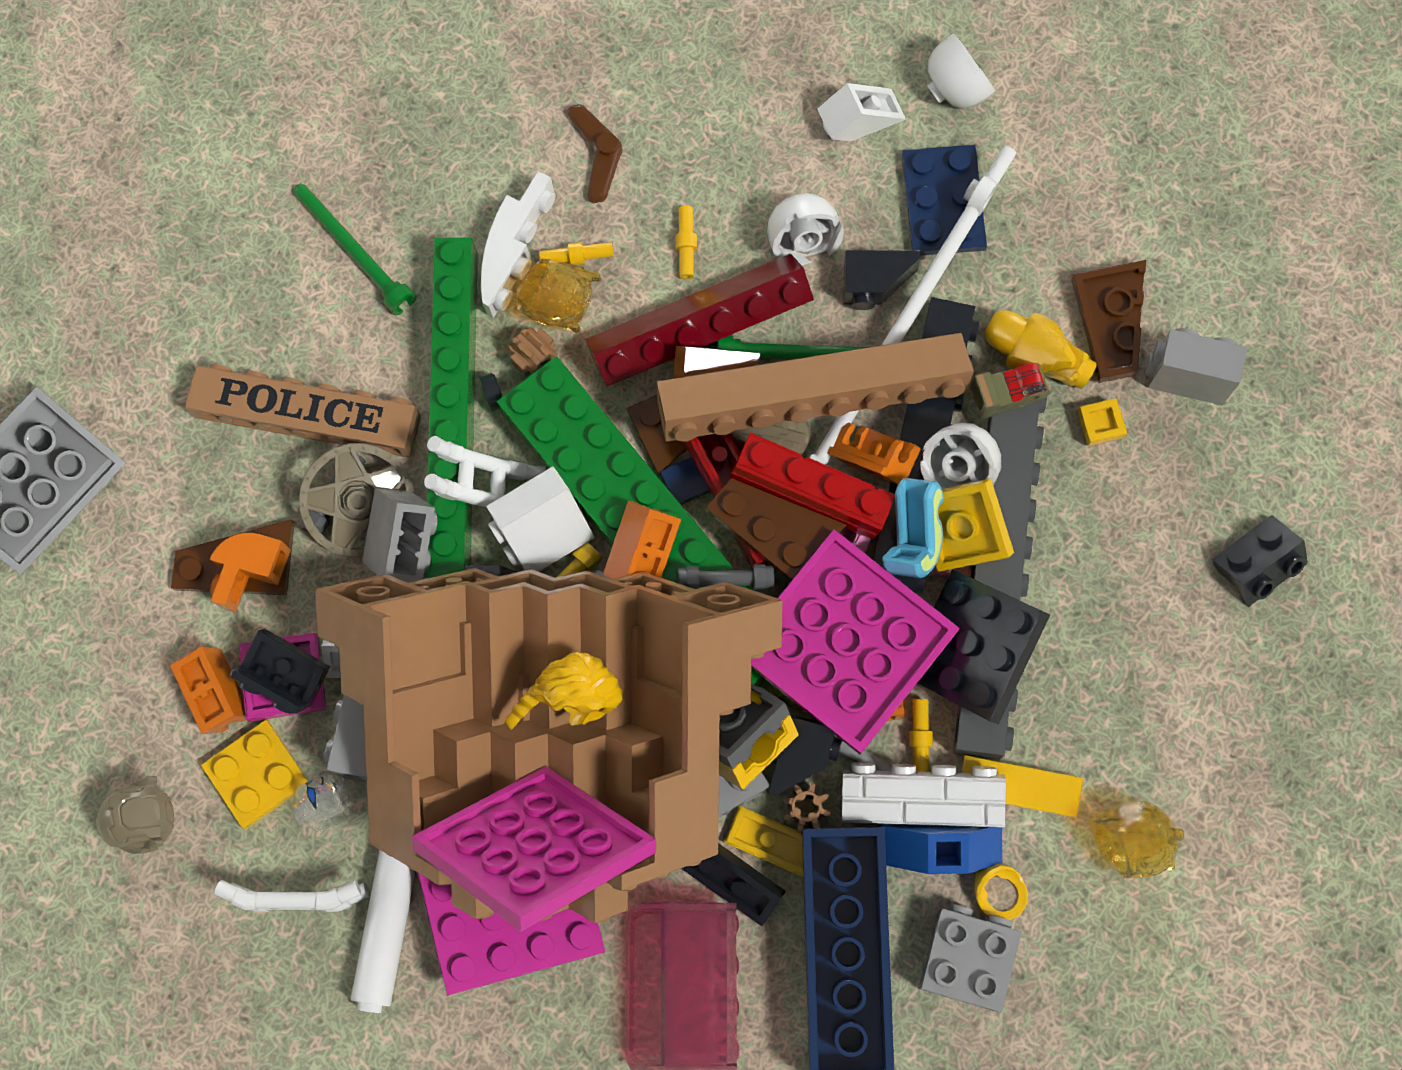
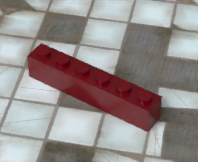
M790 253L588 337L585 340L595 366L606 387L675 359L676 346L701 348L811 302L814 298L804 267Z

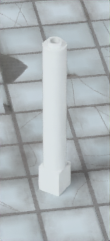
M380 849L350 999L351 1001L358 1002L357 1010L372 1013H381L382 1006H391L416 874L415 870L388 856Z

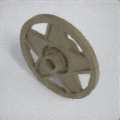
M366 443L343 444L323 453L307 470L299 491L300 514L306 529L321 546L342 556L363 557L365 547H351L365 528L368 529L375 488L398 490L404 483L405 492L415 494L414 486L406 468L388 451ZM355 452L377 455L388 461L392 466L367 473ZM334 458L335 482L310 487L318 470L330 459ZM308 509L333 516L330 541L315 527Z

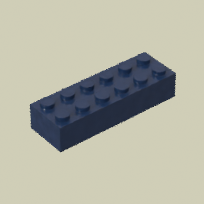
M885 827L803 829L802 858L809 1070H894Z

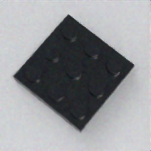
M952 569L934 608L960 629L917 683L976 715L999 725L1050 614Z

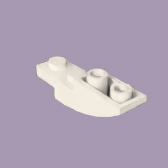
M539 171L520 201L506 195L487 238L481 269V293L485 311L492 318H494L499 309L504 311L509 305L513 296L511 288L516 280H523L528 274L531 260H529L530 255L527 245L523 242L529 243L537 230L536 220L541 212L547 213L555 201L551 177Z

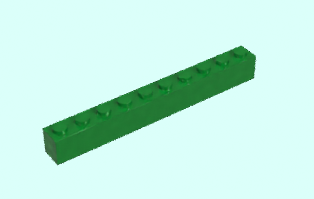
M472 237L434 238L429 439L437 436L446 442L450 441L456 445L463 446L464 449L473 451L478 252ZM429 450L428 475L435 474L443 479H449L458 483L459 463L455 464L445 461ZM427 489V502L435 507L437 527L435 533L430 535L428 550L430 551L431 560L430 567L427 573H425V579L464 571L465 566H471L472 504L458 500H448Z

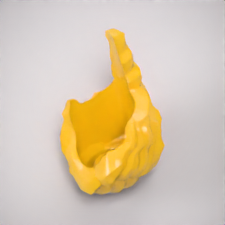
M570 653L563 659L550 662L539 678L535 680V684L520 698V702L513 706L510 715L505 718V724L509 730H512L540 701L549 706L553 711L566 710L570 714L569 723L571 726L585 725L588 721L600 719L615 709L623 700V690L618 685V679L608 671L607 667L603 666L601 659L590 656L588 653Z

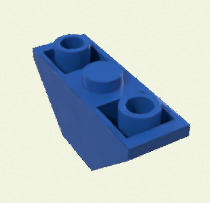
M881 824L882 827H885L886 866L924 874H966L1003 862L1002 827Z

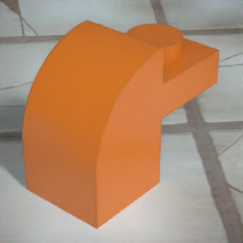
M241 533L229 537L215 549L210 558L214 564L222 569L221 574H216L212 581L210 594L212 595L211 602L221 609L236 613L249 577L274 585L279 584L291 549L281 540L256 533Z

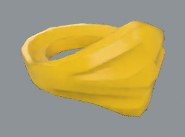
M995 864L978 870L975 873V898L980 910L984 914L1012 920L1022 914L1028 903V890L1021 875L1008 865ZM995 876L1000 879H1007L1017 889V903L1008 911H997L987 900V892L984 887Z

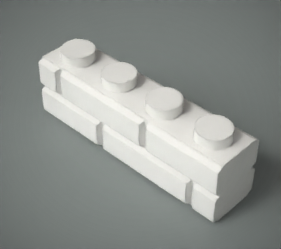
M852 763L851 770L844 769L842 822L1005 827L1006 778L1004 774H997L996 767L974 766L972 767V773L956 772V766L933 765L932 772L916 771V765L892 764L891 771L875 770V764Z

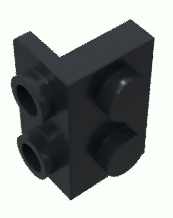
M1273 515L1212 558L1213 566L1240 590L1242 601L1248 607L1258 600L1267 598L1274 588L1289 577L1298 575L1308 562L1305 541Z
M264 628L258 630L242 665L234 667L230 676L239 681V686L245 691L252 694H262L272 700L273 706L278 710L288 714H297L311 707L331 666Z

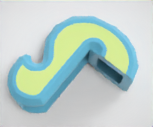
M904 478L898 484L895 492L897 546L892 547L882 558L883 565L890 574L924 578L935 567L943 541L942 523L938 517L939 506L943 503V492L938 482Z

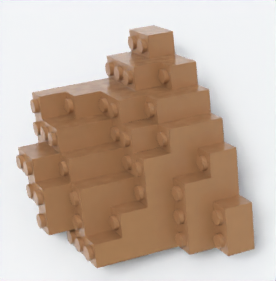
M473 568L409 583L384 574L315 589L318 637L334 643V646L339 648L341 693L364 706L370 844L405 864L410 869L432 880L435 884H451L453 906L475 919L489 918L494 914V911L413 850L412 836L544 766H547L656 839L655 854L553 914L571 909L590 922H606L612 916L628 910V891L635 889L638 884L654 878L667 877L670 872L686 866H696L702 860L718 855L720 716L732 714L733 709L751 704V659L762 658L765 652L782 648L781 599L728 582L693 589L645 572L610 579L589 571H583L554 578L531 569L498 577ZM570 653H588L590 656L601 659L603 666L607 667L608 671L618 679V685L623 690V700L615 709L600 719L588 721L585 725L571 726L569 723L570 714L566 710L553 711L549 706L540 701L512 730H509L505 724V718L510 715L513 706L520 702V698L535 684V680L539 678L550 662L563 659ZM553 914L549 915L548 917L544 918L543 920H547V919L551 918Z

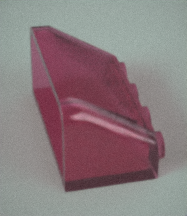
M661 901L636 903L629 909L626 920L625 1056L631 1070H737L740 1048L737 1040V1017L739 1014L737 974L739 971V960L736 955V934L739 929V919L736 914V903Z

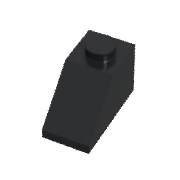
M846 250L844 259V304H852V307L857 310H870L875 305H881L918 271L921 251Z
M791 715L799 735L779 754L768 794L777 796L825 769L829 764V760L837 762L842 740L817 721Z

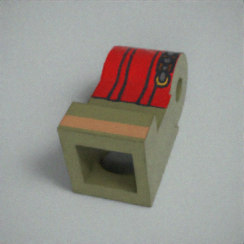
M1039 363L1022 365L1015 369L992 375L990 372L975 375L970 386L980 419L1022 408L1024 405L1038 402L1050 394Z

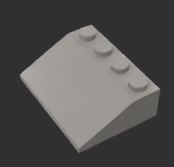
M38 386L0 423V559L20 575L125 465V462Z

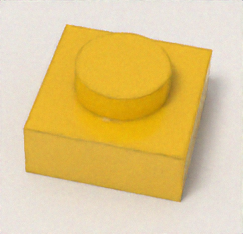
M1117 398L1079 407L1077 412L1088 446L1122 439L1127 435Z

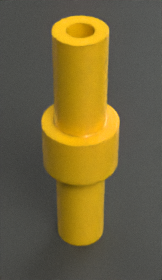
M684 205L678 208L679 233L675 235V250L679 252V276L681 279L686 280L694 278V252L697 251V234L693 232V207Z
M576 242L568 243L566 248L539 251L541 266L570 262L572 266L585 264V260L614 257L612 242L590 245Z
M912 699L913 731H909V747H913V765H916V771L929 772V747H933V731H929L928 699Z

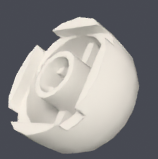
M955 34L944 39L933 50L928 60L927 69L932 82L927 87L939 103L946 99L954 107L965 109L975 107L996 92L988 78Z
M804 193L789 197L775 207L769 218L767 234L774 255L780 258L791 253L801 265L812 263L805 258L806 256L827 251L829 256L833 254L843 240L844 229L836 210L829 202L818 195ZM797 251H802V252L811 251V252L807 255V254H803V253H798Z
M956 423L940 429L925 443L923 460L920 462L924 480L938 482L942 489L990 478L994 485L1001 470V453L996 441L986 430L974 424Z

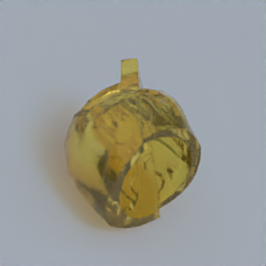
M541 259L519 283L514 294V306L528 318L547 327L578 333L580 332L579 323L590 306L592 298L591 282L601 281V275L597 272L585 270V267L552 259Z
M1129 801L1108 807L1088 818L1093 837L1105 860L1112 861L1114 867L1124 879L1151 877L1167 869L1173 870L1175 868L1174 858L1177 855L1178 841L1184 839V831L1175 828L1170 817L1160 807L1147 801Z

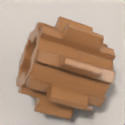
M532 327L522 330L508 347L509 354L512 355L510 357L513 361L512 364L523 375H526L528 372L532 375L558 355L554 349L555 345L552 343L554 340L541 328L537 332Z
M812 783L808 791L804 792L797 785L793 786L795 798H783L782 800L784 805L791 807V812L786 814L783 819L784 821H789L794 818L798 821L797 832H801L804 825L808 823L811 824L813 829H820L817 820L818 816L829 817L831 814L822 808V803L829 797L828 794L818 797L814 793L815 783ZM805 797L811 798L812 806L817 808V813H810L807 818L801 817V810L795 807V803H802Z

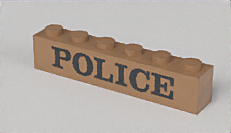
M211 364L210 368L196 365L185 409L194 418L338 445L366 443L380 447L392 455L411 458L421 415L413 403L407 399L391 397L390 401L376 399V395L361 390H356L354 394L340 392L339 388L329 384H318V388L306 386L304 382L291 377H283L282 381L268 379L269 377L266 374L253 370L246 371V374H240L220 364Z

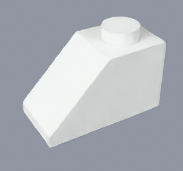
M846 83L817 108L823 120V128L832 140L853 141L906 120L892 89Z

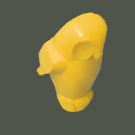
M999 310L995 312L984 332L986 342L997 351L1007 355L1006 366L1011 370L1022 365L1039 363L1044 376L1060 380L1070 387L1074 385L1082 389L1096 368L1097 363L1090 360L1087 353L1068 341L1055 321L1040 313H1033L1027 318L1013 311Z

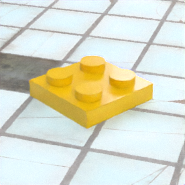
M991 478L942 489L943 503L939 506L938 517L942 523L943 541L939 559L936 563L938 572L1005 559L1014 553Z
M267 719L201 764L244 830L306 788L307 785L305 783L309 781Z

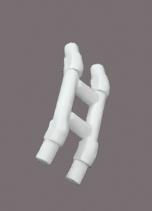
M433 436L428 440V449L445 461L455 464L459 463L458 483L449 479H443L435 474H429L424 480V485L442 498L452 501L458 500L487 508L486 506L505 495L506 478L523 481L531 480L546 471V469L542 466L527 465V463L512 460L507 461L464 449L463 446L456 445L450 441L446 442L437 436ZM474 467L491 472L489 493L473 489Z
M221 880L214 892V895L230 901L233 906L255 912H268V910H325L326 912H339L352 907L351 904L370 897L365 883L358 884L356 880L326 892H255L234 882L230 884Z

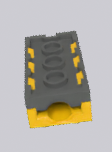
M751 684V704L733 709L732 714L720 716L719 776L743 790L799 735L784 702Z

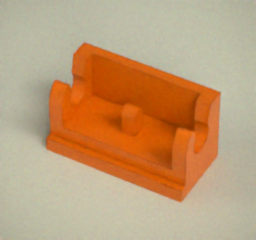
M848 422L841 429L834 446H830L827 452L850 467L898 485L901 480L908 478L921 448L915 444L896 439L862 425L856 432L854 440L850 443V435L854 431L855 424Z
M628 500L603 574L615 579L645 572L661 578L681 519Z
M201 646L170 665L201 734H207L208 732L221 733L229 729L228 724L246 720L244 696L236 679L230 676L232 670L222 649Z

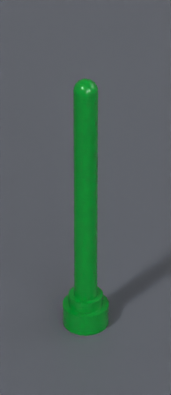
M298 184L295 186L294 194L383 291L384 304L394 315H400L403 312L399 307L403 302L407 301L411 306L416 301V294L406 284H400L398 281L394 282L306 185Z
M733 335L718 340V350L760 353L759 358L801 359L869 348L741 343V339H733Z

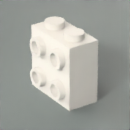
M554 467L549 468L486 506L494 519L488 525L500 544L507 540L508 545L502 549L514 568L521 564L525 571L531 569L539 572L595 538L570 490Z

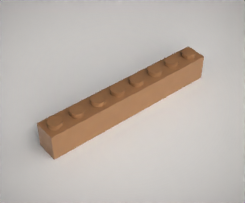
M962 333L657 381V405L665 441H689L698 436L710 434L727 435L735 430L753 427L764 429L777 423L790 421L800 423L814 417L826 415L842 416L848 412L863 409L879 410L888 405L900 403L916 404L930 398L943 396L953 398L969 391L974 371Z

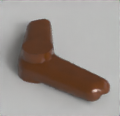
M576 104L569 106L567 109L568 117L594 151L587 198L592 203L604 202L608 196L619 159L622 155V144L584 105Z

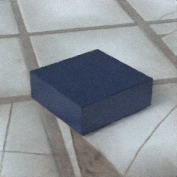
M692 457L660 471L667 489L681 505L710 492Z

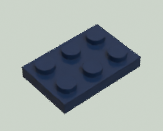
M976 145L902 151L912 251H921V256L938 254L968 204V201L963 199L969 185L974 179L980 181ZM983 212L977 217L956 253L986 251L987 241Z

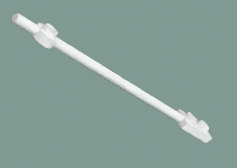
M1003 146L986 176L981 181L974 179L969 185L963 199L968 201L964 212L882 345L901 343L977 217L981 215L990 201L999 181L1016 155V151L1013 148ZM859 410L838 416L819 448L810 458L826 465L831 457L827 453L830 446H834L843 426L848 422L852 423Z

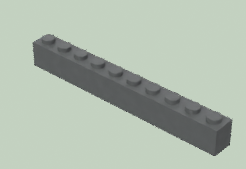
M1047 397L1038 402L1024 405L1022 408L988 417L987 432L996 441L1001 453V470L993 487L1014 553L1009 558L973 565L972 578L1020 600V597L1027 596L1029 586V574H1023L1024 559L1030 560L1032 553L1033 537L1027 536L1028 522H1034L1036 513V500L1030 499L1031 485L1037 486L1039 480L1040 463L1034 462L1035 449H1041L1044 427L1037 426L1038 415L1045 412ZM1015 689L999 725L958 705L953 754H965L1000 760L1005 756V750L1011 751L1014 728L1008 727L1009 711L1015 712L1018 689Z

